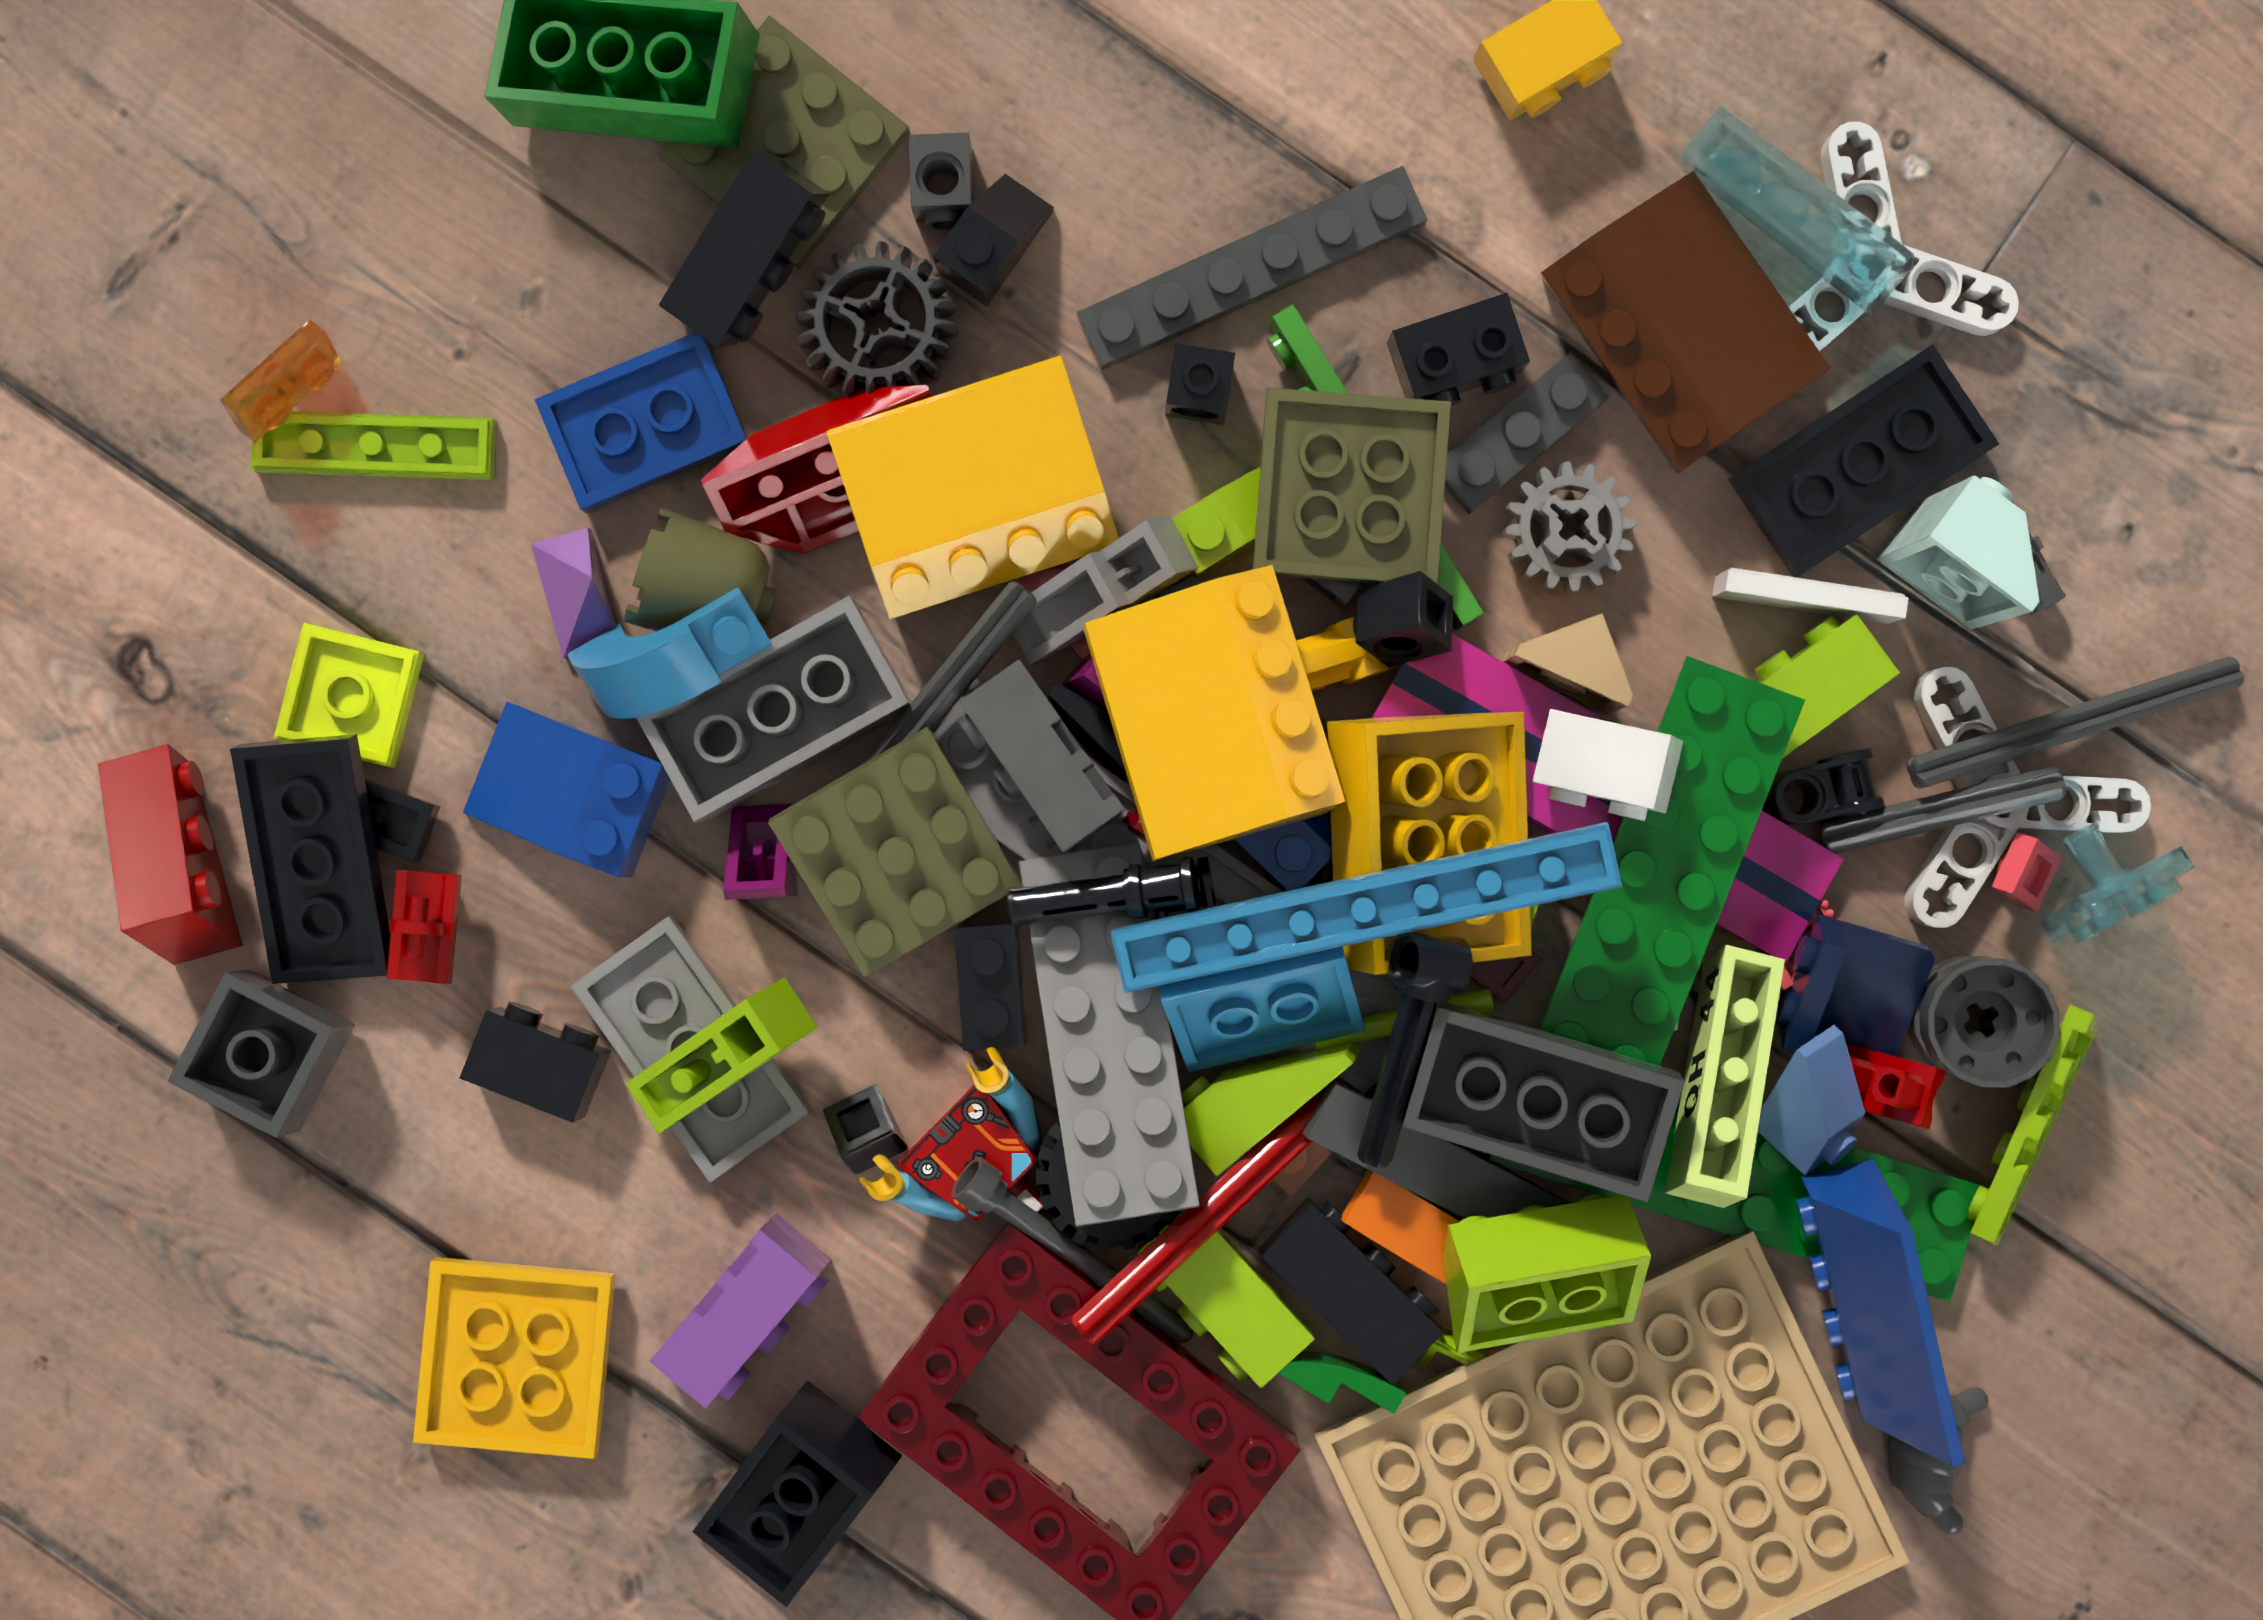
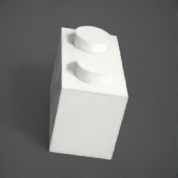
M1550 709L1532 782L1551 787L1548 799L1585 807L1587 796L1611 801L1608 813L1645 821L1648 810L1666 814L1683 741L1669 734Z

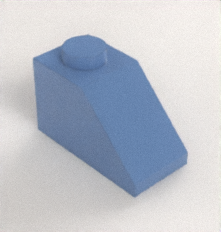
M1835 1025L1796 1050L1761 1107L1758 1132L1804 1175L1811 1172L1824 1161H1827L1831 1166L1839 1163L1857 1143V1139L1852 1135V1132L1865 1114L1844 1034Z

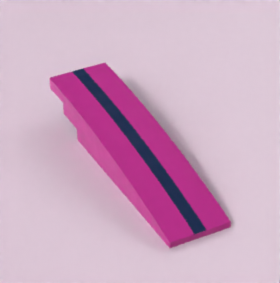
M1452 634V651L1404 663L1400 666L1372 718L1524 712L1527 822L1548 834L1607 822L1612 841L1614 840L1623 816L1608 813L1611 801L1587 796L1585 807L1548 799L1551 787L1532 782L1550 709L1604 721L1607 720ZM1761 810L1716 927L1767 955L1785 959L1784 964H1786L1844 859Z

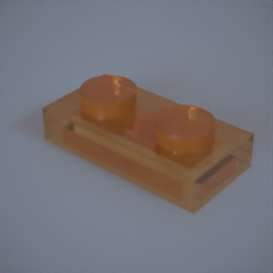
M309 319L226 393L220 401L238 430L256 443L269 430H274L282 425L288 418L290 411L313 390L325 386L332 378L334 371L342 365V362L328 334Z

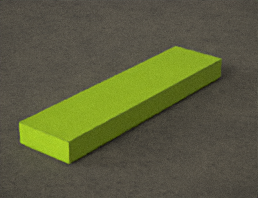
M253 410L251 470L257 473L495 480L497 421L493 418Z

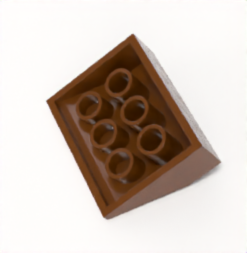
M1694 171L1592 235L1541 272L1543 282L1677 474L1831 369Z

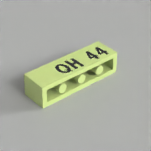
M1725 945L1704 960L1665 1194L1722 1208L1747 1198L1785 959Z

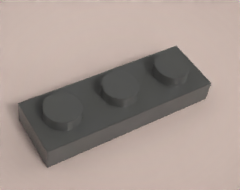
M1572 352L1568 353L1447 454L1445 487L1468 514L1472 513L1603 404L1609 396Z

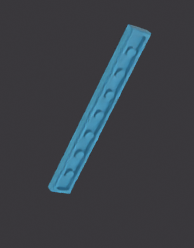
M1604 822L1115 928L1110 933L1124 993L1614 889L1622 887L1609 824Z

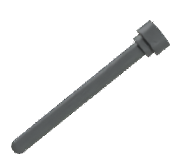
M977 1157L972 1160L956 1180L951 1193L952 1198L972 1212L979 1209L984 1213L995 1212L1101 1289L1119 1273L1110 1264L1085 1246L1073 1241L1071 1236L1064 1231H1060L1053 1223L1006 1190L1007 1183L1001 1179L1002 1172L984 1158ZM1151 1294L1133 1310L1134 1313L1177 1343H1186L1193 1336V1330L1184 1319Z

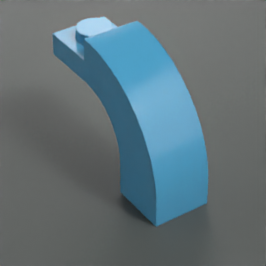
M736 587L678 622L650 634L636 637L627 636L619 623L568 653V657L602 712L611 718L627 719L653 714L702 694L722 683L720 674L768 647L772 642L739 587Z

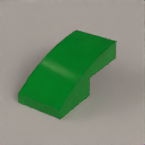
M1302 1351L1278 1373L1328 1404L1341 1383L1395 1414L1406 1395V1391L1400 1381L1397 1380L1392 1385L1375 1368L1341 1356L1321 1352Z

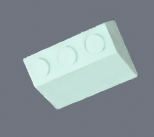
M1973 475L1917 502L1876 557L1877 561L1971 630L2030 613L2040 602L2026 513L2011 502L2014 497L2005 486L1988 477L1979 479Z

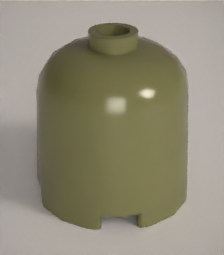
M661 508L657 520H659V526L665 529L664 532L654 529L650 530L632 586L640 588L637 600L641 601L640 606L628 604L624 622L658 631L678 622L739 587L758 621L767 625L778 590L767 587L770 568L767 557L761 548L746 538L727 533L722 529L675 511Z

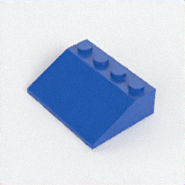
M1872 1159L1801 1175L1805 1197L1795 1199L1804 1235H1815L1819 1253L1808 1255L1817 1291L1827 1290L1831 1308L1821 1310L1830 1346H1841L1844 1363L1834 1365V1370L1843 1401L1854 1399L1863 1422L1952 1467L1965 1464L1913 1230L1877 1164Z

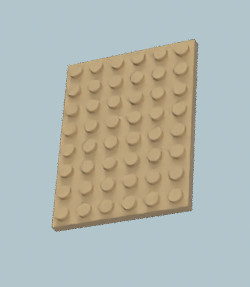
M1752 1230L1736 1237L1730 1236L1647 1275L1634 1322L1497 1346L1487 1351L1485 1357L1467 1365L1461 1363L1406 1389V1395L1395 1414L1378 1404H1374L1314 1433L1316 1441L1400 1620H1790L1910 1563Z

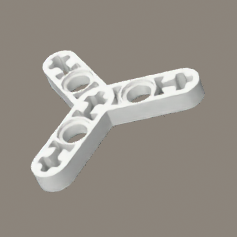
M1848 122L1840 125L1824 142L1821 149V164L1841 262L1789 306L1793 314L1796 311L1799 313L1800 318L1795 316L1800 324L1804 323L1805 327L1810 330L1808 336L1819 352L1876 302L1979 336L1994 334L2011 323L2018 312L2019 300L2015 289L2010 283L1999 277L1902 244L1884 152L1878 133L1870 125L1862 122ZM1847 139H1850L1852 147H1862L1864 150V154L1855 164L1857 178L1861 179L1866 175H1870L1871 180H1860L1848 187H1844L1843 182H1847L1854 175V170L1850 157H1840L1838 150L1846 143ZM1865 195L1875 202L1878 208V216L1875 223L1861 225L1850 218L1848 202L1851 197ZM1875 254L1881 257L1880 267L1883 270L1897 274L1905 268V264L1910 265L1911 268L1901 281L1899 292L1895 290V286L1901 278L1890 274H1883L1875 281L1868 279L1869 269L1861 265V262H1866ZM1933 272L1942 278L1946 291L1941 302H1927L1919 296L1916 289V280L1920 273ZM1962 283H1963V284H1965L1967 287H1966V289L1962 292V294L1960 295V293H1961V288H1962ZM1831 291L1842 298L1845 312L1840 321L1827 322L1818 316L1814 303L1819 293ZM1989 293L1993 296L1992 306L2000 309V313H1996L1985 320L1981 317L1983 308L1977 304L1964 301L1956 307V311L1951 307L1959 295L1970 300H1979ZM1815 334L1820 336L1819 341L1816 340Z
M1945 666L1925 672L1916 681L1912 695L1914 706L1937 749L1957 743L1960 735L1967 730L1975 731L1980 735L1997 730L1972 680L1965 672L1955 667ZM1936 680L1941 685L1952 684L1955 687L1956 693L1949 698V703L1955 715L1969 712L1972 720L1954 724L1948 730H1945L1943 722L1953 720L1954 717L1946 704L1934 705L1931 700V695L1938 691ZM2014 760L1955 778L1953 781L1956 787L1960 789L2021 773ZM2063 776L2066 790L2071 794L2074 805L2069 816L2061 821L2049 816L2045 810V805L2041 804L2000 814V817L1995 815L1946 827L1907 888L1904 902L1908 916L1916 924L1927 928H1947L1956 924L1968 909L2018 829L2096 833L2131 832L2143 826L2149 818L2151 810L2150 796L2143 786L2129 779ZM2118 794L2121 800L2130 801L2131 806L2130 813L2120 814L2119 819L2117 813L2113 811H2090L2091 800L2115 799ZM2028 813L2031 820L2026 819ZM2087 817H2089L2090 823L2086 822ZM1965 833L1975 836L1982 846L1980 861L1970 868L1960 866L1952 854L1955 840ZM1939 866L1948 874L1966 880L1963 886L1960 883H1949L1941 897L1942 901L1948 905L1945 912L1933 911L1929 915L1926 913L1929 908V902L1923 898L1924 892L1926 890L1938 891L1948 878L1947 875L1937 873Z

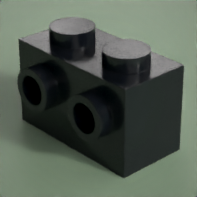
M1507 293L1392 330L1387 341V346L1405 398L1449 401L1451 406L1462 401L1459 393L1482 386L1484 394H1490L1518 383L1516 374L1522 373L1530 362Z

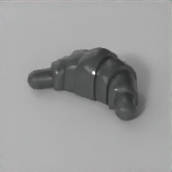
M1978 1387L1969 1388L1953 1396L1950 1395L1960 1443L1963 1440V1431L1961 1429L1968 1425V1416L1982 1411L1989 1402L1986 1392ZM1891 1436L1888 1446V1454L1891 1455V1484L1899 1488L1907 1501L1920 1514L1930 1517L1942 1531L1947 1534L1959 1533L1963 1528V1519L1952 1506L1953 1498L1950 1492L1953 1488L1954 1477L1959 1475L1962 1465L1952 1467Z

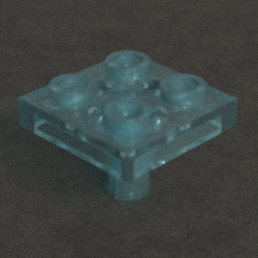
M2097 822L2063 838L2060 842L2068 850L2089 888L2084 890V894L2070 900L2041 922L2052 943L2069 935L2073 937L2076 944L2081 943L2127 917L2123 911L2124 908L2131 918L2160 904L2165 898L2182 890L2177 879L2195 868L2184 848L2180 846L2133 870H2130V868L2123 870L2100 832Z

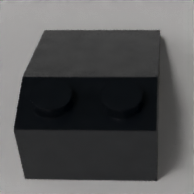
M807 1380L775 1418L692 1532L787 1607L903 1455Z

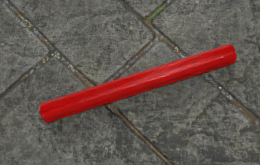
M1338 1077L1334 1079L1335 1081L1349 1088V1086L1343 1080L1339 1079ZM1328 1085L1266 1135L1199 1198L1200 1207L1190 1208L1182 1213L1073 1315L1071 1322L1074 1328L1087 1342L1092 1345L1098 1344L1313 1142L1306 1138L1302 1132Z

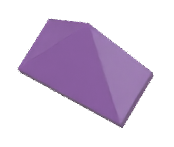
M584 528L531 544L564 659L569 658L568 653L618 625L590 528Z

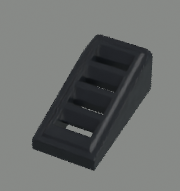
M1059 683L1057 685L1054 684L1048 693L1047 699L1068 730L1110 772L1129 784L1108 711Z

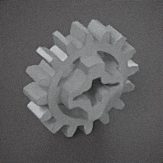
M1563 462L1559 466L1556 478L1553 477L1546 467L1541 468L1535 474L1538 488L1524 481L1516 491L1525 502H1510L1506 506L1505 513L1517 519V522L1506 527L1502 531V537L1517 539L1518 546L1508 555L1510 561L1524 558L1528 562V566L1522 574L1525 580L1533 577L1538 572L1544 575V591H1551L1561 580L1564 581L1567 594H1575L1579 591L1582 578H1584L1591 589H1594L1603 584L1599 569L1611 575L1616 574L1622 566L1614 557V554H1628L1633 549L1634 544L1622 538V533L1637 526L1636 519L1622 517L1620 512L1631 499L1629 495L1613 498L1610 494L1616 482L1613 476L1607 478L1601 484L1595 482L1594 465L1589 464L1579 476L1574 475L1571 462ZM1558 490H1574L1584 495L1579 500L1563 501L1556 494L1552 496L1550 493ZM1600 510H1602L1606 519L1607 538L1599 533L1598 513ZM1532 514V518L1540 525L1541 543L1537 548L1534 545L1530 531ZM1573 517L1579 523L1574 531L1576 535L1565 540L1559 535V531L1563 527L1562 522ZM1575 555L1581 562L1586 561L1588 563L1580 567H1563L1554 564V561L1560 556Z

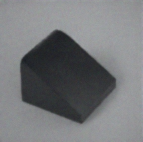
M877 1084L823 1109L841 1159L855 1174L862 1173L876 1166V1163L872 1160L876 1155H884L890 1159L907 1149L905 1139Z

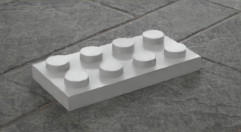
M673 916L663 919L570 986L634 1077L736 1006ZM772 1059L670 1128L706 1179L711 1183L809 1113L811 1109L777 1061Z

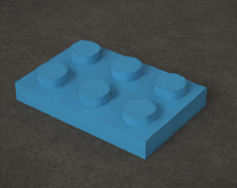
M1343 946L1159 986L1161 1002L1188 1073L1366 1031Z

